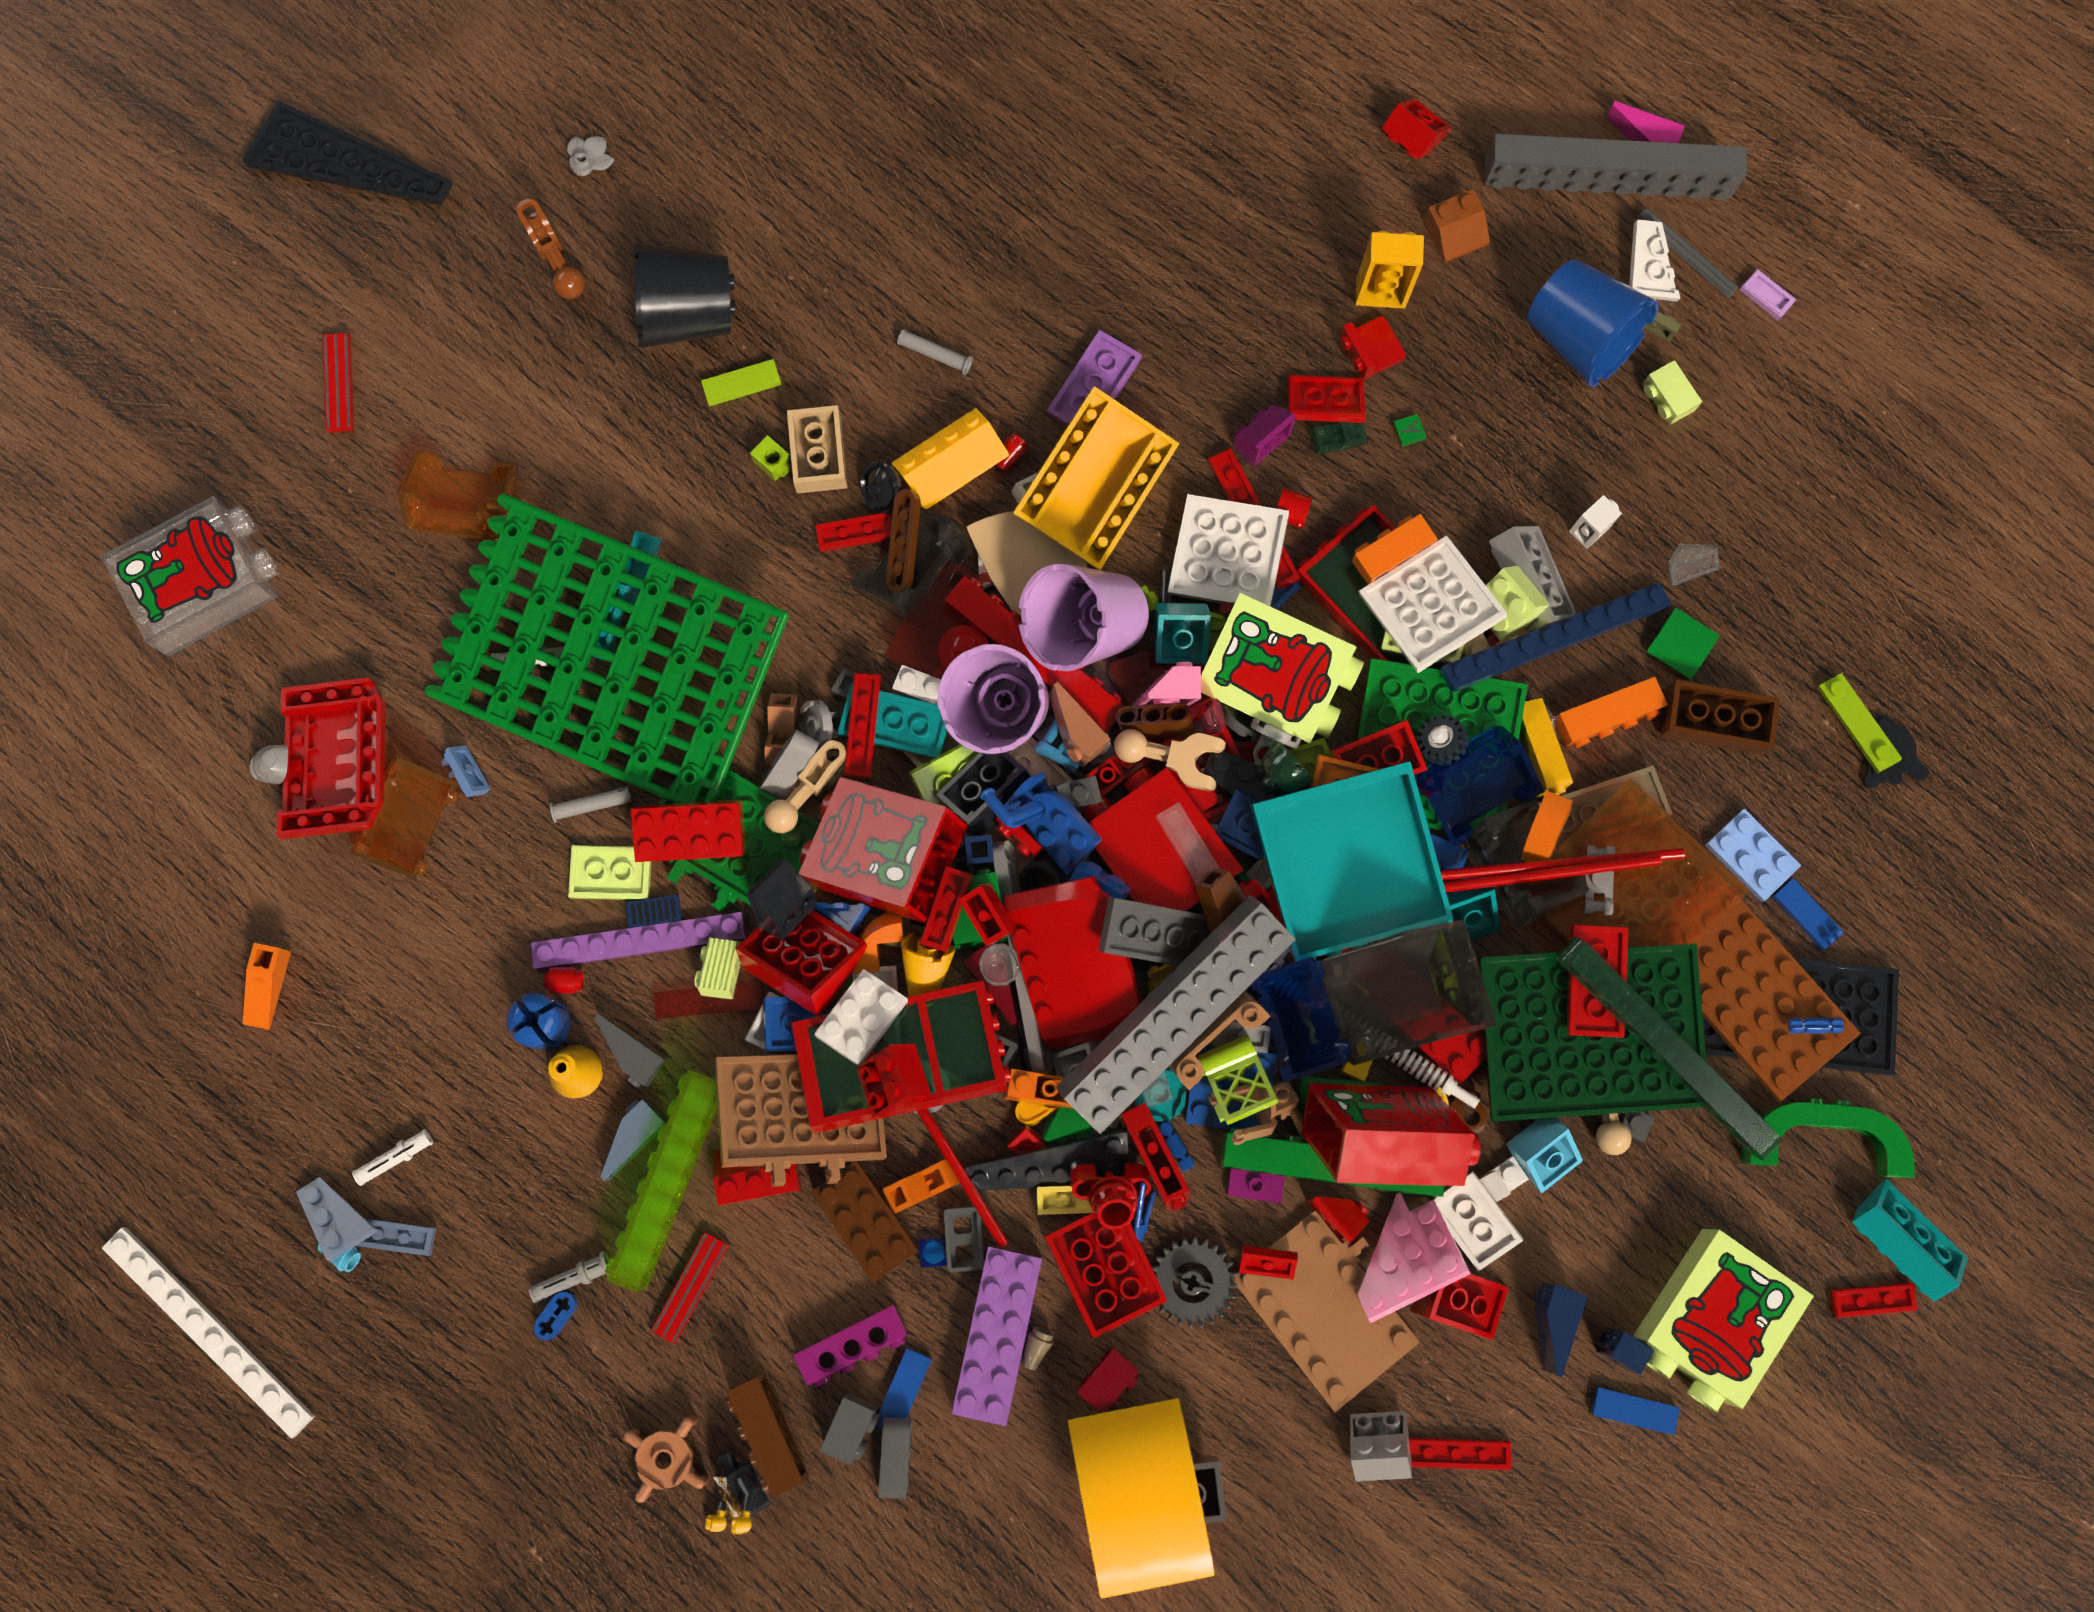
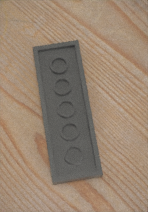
M1109 897L1098 951L1179 966L1210 935L1205 915Z

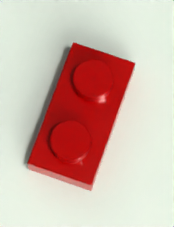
M1243 1245L1239 1262V1273L1293 1280L1298 1262V1252Z

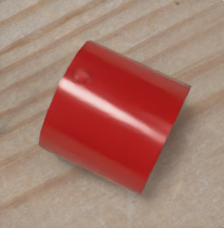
M1283 488L1277 509L1288 510L1287 524L1303 529L1313 497Z

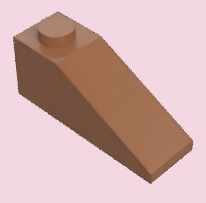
M1057 682L1049 693V699L1064 748L1074 762H1078L1081 767H1084L1105 750L1111 739Z

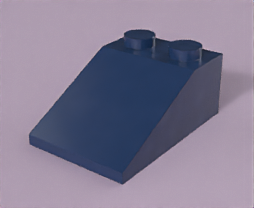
M1543 1282L1541 1287H1537L1533 1302H1536L1534 1310L1543 1370L1563 1377L1588 1296L1556 1284Z

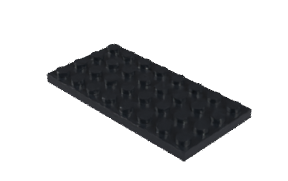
M1793 957L1861 1033L1821 1068L1895 1076L1899 969ZM1703 1017L1706 1055L1740 1059Z

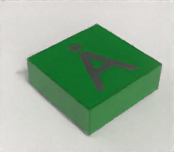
M1418 414L1393 422V427L1401 447L1426 439V434Z

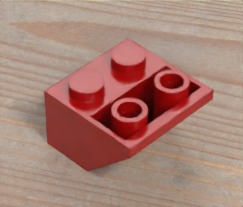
M915 1044L889 1045L857 1067L872 1119L913 1107L931 1096Z

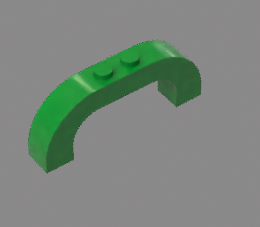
M1807 1098V1103L1799 1102L1775 1106L1757 1117L1749 1127L1743 1142L1742 1164L1778 1166L1779 1142L1783 1134L1793 1126L1852 1130L1866 1136L1874 1146L1877 1156L1876 1176L1914 1178L1915 1175L1913 1151L1900 1127L1890 1118L1875 1110L1851 1107V1102L1834 1101V1105L1824 1104V1099Z

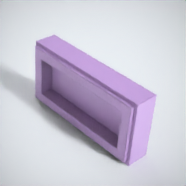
M1758 269L1739 289L1776 320H1779L1796 301L1794 297Z

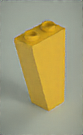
M1542 698L1525 701L1519 741L1534 797L1544 798L1547 791L1557 795L1566 792V788L1573 781Z

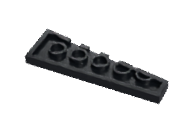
M1126 1127L1102 1132L1101 1134H1093V1137L1081 1140L1074 1138L1067 1140V1143L1054 1146L1047 1144L1042 1145L1040 1149L1020 1150L1007 1155H998L966 1162V1173L977 1191L1071 1185L1070 1172L1078 1165L1095 1164L1096 1177L1105 1178V1173L1108 1171L1112 1172L1114 1176L1121 1177L1124 1176V1164H1129Z

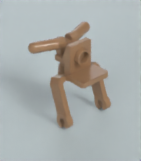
M1274 1077L1272 1089L1279 1103L1255 1113L1261 1125L1233 1132L1234 1136L1231 1137L1234 1145L1271 1135L1278 1123L1275 1116L1279 1117L1281 1121L1286 1119V1116H1291L1300 1137L1305 1139L1301 1134L1303 1116L1297 1107L1299 1105V1098L1289 1081L1281 1083L1278 1078ZM1238 1086L1234 1094L1246 1097L1251 1086ZM1257 1088L1252 1099L1261 1101L1270 1096L1268 1091ZM1212 1091L1208 1100L1211 1105H1217L1218 1101Z

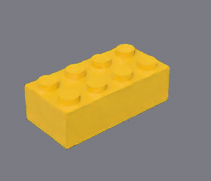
M1389 231L1371 233L1356 278L1355 305L1390 308L1406 307L1423 266L1424 235H1416L1412 232L1393 234Z

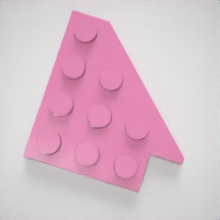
M1401 1193L1396 1194L1358 1292V1298L1371 1323L1471 1274L1435 1200L1410 1211Z

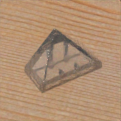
M1679 543L1668 562L1670 584L1676 586L1719 570L1718 547L1716 545Z

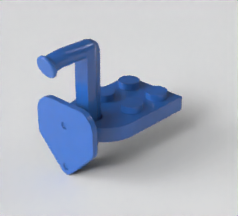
M1044 772L1028 778L1005 805L996 797L993 788L985 789L980 794V798L986 802L1004 825L1010 828H1017L1026 824L1032 836L1066 875L1073 873L1075 868L1082 863L1102 840L1062 794L1049 788L1046 784Z

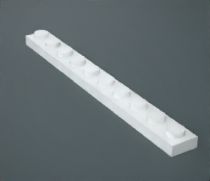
M122 1227L102 1247L290 1438L296 1437L315 1417L126 1227Z

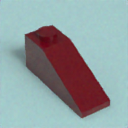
M984 945L967 958L964 964L977 981L984 980L985 989L991 988L995 1005L1012 1027L1017 1025L1006 964L1003 961L1006 955L998 945L994 947L992 945Z

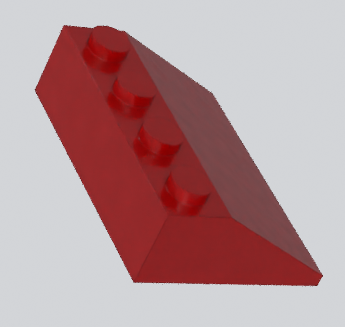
M812 911L783 940L758 927L735 949L743 969L814 1015L819 1016L837 998L868 946L863 940L817 912Z
M1091 1213L1043 1237L1091 1338L1094 1339L1168 1301L1130 1223L1120 1229H1109L1104 1227L1095 1215Z

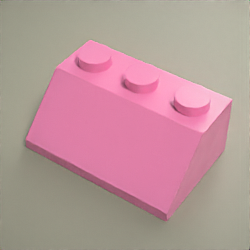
M1192 662L1176 663V666L1171 667L1170 670L1161 675L1133 703V706L1184 703L1190 706L1201 699V667L1192 666Z

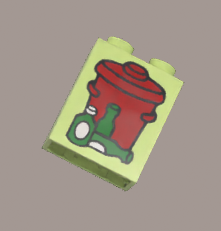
M1240 593L1202 672L1201 693L1311 743L1315 733L1326 738L1331 734L1341 709L1329 703L1338 685L1351 691L1364 662L1352 656L1356 649L1355 645Z
M1702 1229L1633 1337L1654 1350L1647 1366L1668 1379L1671 1378L1676 1369L1694 1381L1687 1393L1708 1409L1717 1412L1722 1403L1743 1409L1814 1296L1721 1230Z

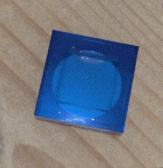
M945 1238L919 1240L921 1268L947 1266Z

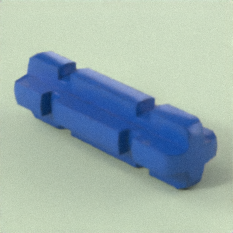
M1791 1018L1787 1022L1788 1032L1791 1034H1800L1802 1032L1840 1033L1844 1030L1841 1018H1805L1803 1020L1801 1018Z
M1165 1121L1158 1125L1162 1137L1164 1136L1166 1139L1164 1140L1174 1158L1178 1159V1165L1181 1170L1187 1171L1194 1167L1195 1162L1190 1155H1187L1186 1152L1188 1151L1178 1134L1173 1132L1174 1128L1170 1121Z

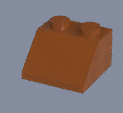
M1474 189L1428 207L1423 222L1444 263L1490 244L1485 210Z

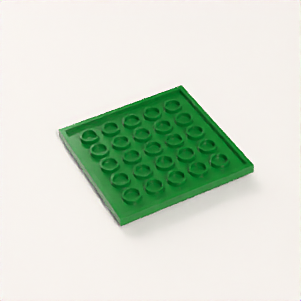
M1370 659L1357 739L1401 721L1408 720L1416 740V736H1420L1417 732L1418 729H1424L1422 723L1424 721L1427 723L1431 722L1430 716L1433 715L1435 719H1438L1437 714L1442 713L1444 717H1446V714H1450L1453 718L1456 717L1468 734L1469 739L1467 741L1469 744L1468 747H1464L1466 753L1464 755L1459 753L1460 760L1457 762L1453 758L1451 759L1452 764L1447 765L1444 761L1443 766H1441L1437 762L1435 764L1431 763L1421 752L1428 770L1414 775L1428 828L1502 840L1528 684L1489 678L1451 693L1438 669L1425 668L1417 673L1412 665Z

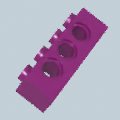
M896 1304L793 1356L806 1385L814 1383L815 1387H819L831 1380L830 1374L839 1370L842 1375L856 1368L854 1362L862 1358L865 1359V1362H868L881 1355L880 1349L889 1345L892 1350L906 1343L904 1337L908 1336L909 1332ZM880 1327L884 1330L885 1338L882 1342L872 1340L870 1336L872 1328ZM850 1339L856 1340L860 1345V1351L856 1355H851L846 1351V1342ZM824 1352H830L834 1355L835 1363L832 1367H825L821 1363V1355Z

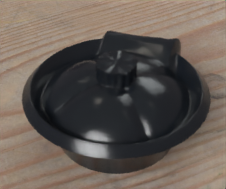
M880 460L872 461L865 467L861 478L863 498L868 507L875 513L887 514L891 512L896 494L905 488L904 482L893 465H887Z

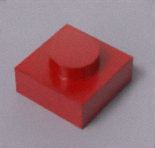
M1027 1125L1007 1142V1147L1013 1152L1040 1149L1042 1145H1046V1141Z

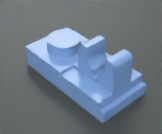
M466 745L448 747L445 750V758L441 761L442 766L450 765L452 771L448 776L449 778L457 779L466 797L485 795L491 789Z

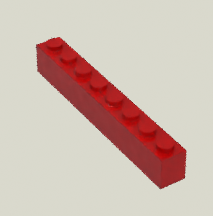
M964 576L945 598V604L973 627L980 630L994 644L1010 647L1026 656L1037 668L1049 689H1052L1053 685L1058 682L1094 722L1107 733L1116 722L1115 715L1117 711L1125 707L1123 705L1125 701L1115 692H1112L1110 695L1104 690L1105 684L1097 677L1092 676L1090 678L1083 673L1084 667L1072 671H1059L1048 669L1037 662L1027 650L1019 629V624H1022L1021 615L1014 610L1009 612L1002 607L1004 602L993 593L990 596L982 590L984 586L974 577H971L969 580Z

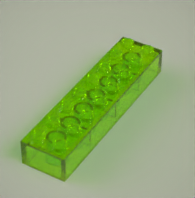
M688 1070L687 1074H682L677 1086V1089L680 1090L677 1100L673 1099L667 1111V1115L670 1118L667 1125H663L658 1133L657 1141L660 1142L657 1151L652 1152L648 1159L647 1167L650 1169L646 1179L642 1178L638 1184L636 1193L639 1194L636 1204H632L627 1212L626 1220L629 1221L625 1231L622 1230L615 1245L619 1247L615 1258H610L605 1269V1273L608 1274L606 1281L634 1292L648 1289L718 1109L716 1079Z

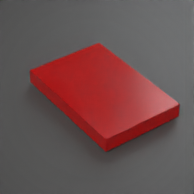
M1288 375V411L1296 416L1295 420L1365 422L1363 378Z

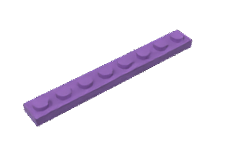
M742 912L532 942L533 969L540 970L550 967L703 946L708 944L709 938L727 939L729 941L746 939L744 916Z

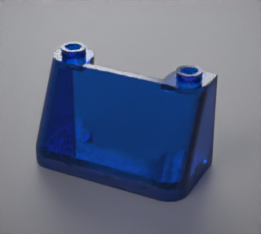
M1502 726L1492 727L1468 741V747H1464L1466 753L1464 755L1459 753L1460 760L1457 762L1454 758L1451 759L1452 764L1447 765L1445 761L1443 766L1435 762V764L1427 767L1428 770L1415 775L1420 796L1453 847L1469 839L1473 831L1470 823L1514 797L1518 801L1531 802L1538 795L1545 792L1522 743Z
M1314 957L1264 972L1251 984L1253 990H1257L1259 995H1263V997L1258 998L1259 1002L1263 1004L1264 1010L1270 1015L1268 1023L1279 1053L1277 1057L1279 1061L1284 1059L1282 1069H1279L1283 1082L1347 1063L1349 1061L1348 1056L1352 1055L1348 1040L1342 1039L1322 977L1325 976L1321 961L1316 962Z

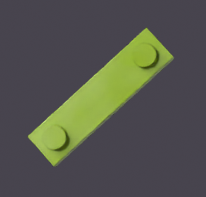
M1842 673L1818 686L1817 689L1877 774L1901 761L1902 757Z

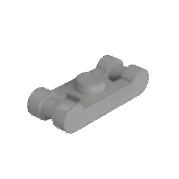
M1595 845L1586 846V857L1615 854L1614 846H1606L1605 849L1596 848ZM1614 871L1585 875L1584 914H1593V912H1603V915L1613 914ZM1594 894L1604 895L1603 901H1594Z

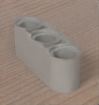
M795 729L767 770L759 788L784 800L800 773L813 757L819 742Z

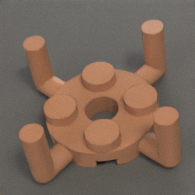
M691 1414L684 1418L675 1432L660 1430L651 1434L646 1439L640 1437V1431L637 1428H633L624 1434V1440L638 1449L636 1452V1466L638 1475L643 1481L635 1495V1500L638 1503L647 1500L651 1496L653 1488H672L684 1480L696 1489H701L709 1482L708 1475L701 1474L698 1476L691 1471L693 1450L685 1436L698 1421L695 1415ZM660 1452H667L671 1456L669 1467L662 1468L658 1465L657 1456Z

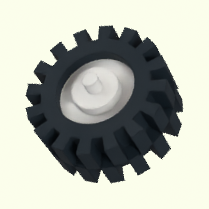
M1442 713L1437 714L1438 719H1435L1432 715L1429 717L1431 722L1427 723L1424 721L1422 723L1424 729L1419 728L1417 731L1420 735L1416 736L1419 749L1433 764L1437 762L1438 765L1443 766L1445 761L1447 765H1450L1453 758L1457 762L1460 760L1458 754L1464 755L1466 753L1464 747H1468L1469 744L1466 730L1456 717L1453 718L1450 714H1446V717Z

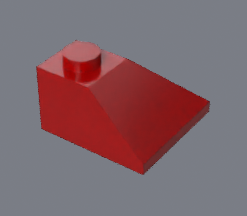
M1317 1196L1306 1199L1341 1242L1350 1243L1370 1221L1365 1216L1368 1214V1211L1358 1200L1354 1203L1350 1199Z

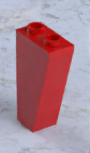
M1146 1103L1121 1114V1119L1143 1165L1148 1171L1165 1210L1167 1211L1172 1208L1174 1212L1188 1205L1187 1201L1190 1199V1190Z

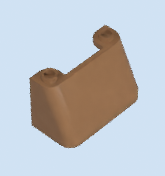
M1245 990L1168 1067L1183 1085L1190 1090L1201 1080L1204 1073L1201 1062L1195 1057L1199 1051L1235 1019L1243 1027L1255 1029L1262 1025L1270 1015Z

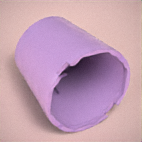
M1054 564L1040 569L1027 582L1019 602V608H1022V624H1019V629L1023 642L1033 658L1051 670H1076L1134 647L1141 640L1148 624L1147 600L1142 589L1133 579L1118 573L1075 565Z
M986 644L963 652L948 666L939 685L938 708L947 731L957 742L976 752L997 754L1019 747L1036 732L1046 718L1049 708V694L1037 668L1026 656L1007 646ZM1005 696H1011V705L1005 706L1006 702H1003Z

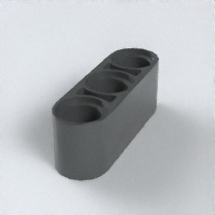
M884 1417L879 1498L907 1500L912 1418Z

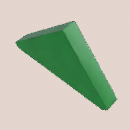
M1060 1107L1044 1140L1051 1142L1063 1136L1089 1129L1092 1126L1074 1108Z

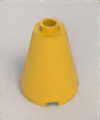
M916 932L910 933L903 938L901 950L908 997L941 989L955 954V945L952 946L950 944L947 953L920 944L922 936L915 937ZM935 1003L926 1006L927 1008H929L930 1006H933Z
M583 1045L564 1047L555 1054L549 1063L548 1071L551 1085L559 1094L567 1098H581L590 1095L598 1088L603 1077L600 1057L594 1050Z

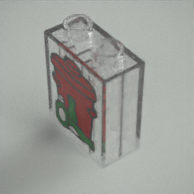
M215 496L202 501L101 555L145 642L168 657L279 597L270 579L280 575L278 567L263 547L254 551L247 538L257 532L252 519L241 505L229 509Z

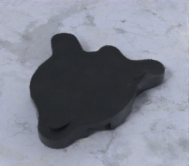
M1885 715L1874 718L1902 759L1877 774L1862 753L1867 767L1863 778L1864 787L1873 789L1881 782H1887L1894 786L1899 785L1903 780L1902 773H1906L1918 781L1927 778L1929 770L1919 761L1916 744L1910 732L1894 723Z

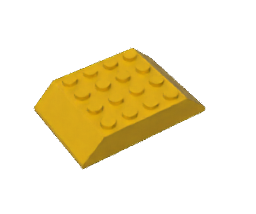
M1094 386L1028 487L1013 514L1097 570H1101L1180 443Z

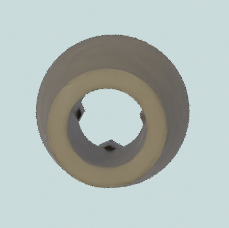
M1034 1326L1032 1331L1028 1332L1024 1358L1021 1364L1030 1370L1036 1371L1038 1365L1053 1345L1052 1339L1054 1335L1044 1328Z

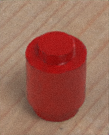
M550 967L549 972L544 973V989H549V994H576L577 991H583V969H577L576 967Z

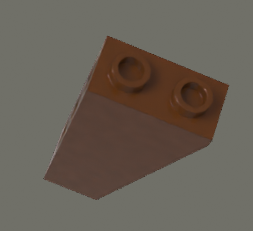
M1212 868L1195 885L1210 934L1246 899V896L1228 870Z

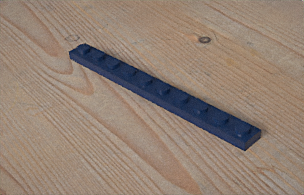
M1659 582L1444 665L1439 671L1451 693L1665 610L1672 603Z

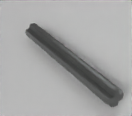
M1645 208L1639 214L1638 220L1662 222L1667 246L1722 294L1729 298L1736 292L1738 285L1649 208Z

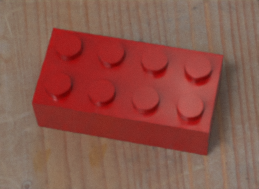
M742 800L642 805L631 809L635 862L743 856L746 853Z

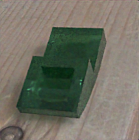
M1338 422L1336 425L1313 427L1309 431L1315 455L1351 449L1368 443L1363 423Z

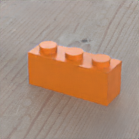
M1421 514L1414 518L1412 515L1406 517L1398 524L1400 527L1393 531L1390 529L1385 530L1377 536V541L1372 544L1366 542L1355 550L1356 554L1352 562L1368 585L1437 542V537Z

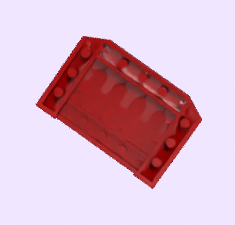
M370 677L281 688L280 712L285 715L284 745L288 746V765L286 777L283 781L282 811H277L276 837L282 840L371 829L384 804L386 703L376 684Z
M1094 875L1005 896V909L1017 927V930L1011 933L1041 1040L1049 1050L1104 1040L1142 1002L1130 957L1098 951L1108 898L1111 895L1108 892L1105 893L1095 882L1097 879Z

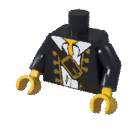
M728 1450L717 1456L722 1471L713 1475V1480L719 1494V1500L716 1505L718 1511L717 1515L707 1516L705 1528L712 1532L723 1531L726 1527V1517L724 1516L726 1514L728 1518H733L731 1532L733 1534H743L751 1528V1519L749 1517L771 1504L750 1463L737 1462L733 1451Z

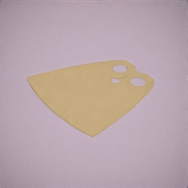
M1014 511L979 520L967 526V529L994 585L1010 609L1021 615L1022 608H1019V602L1027 582L1036 572L1054 564H1069L1087 568V563L1013 514Z

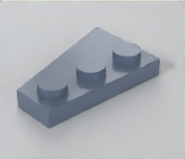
M321 1177L296 1192L324 1257L330 1262L378 1232L373 1225L365 1220L356 1209L345 1201Z

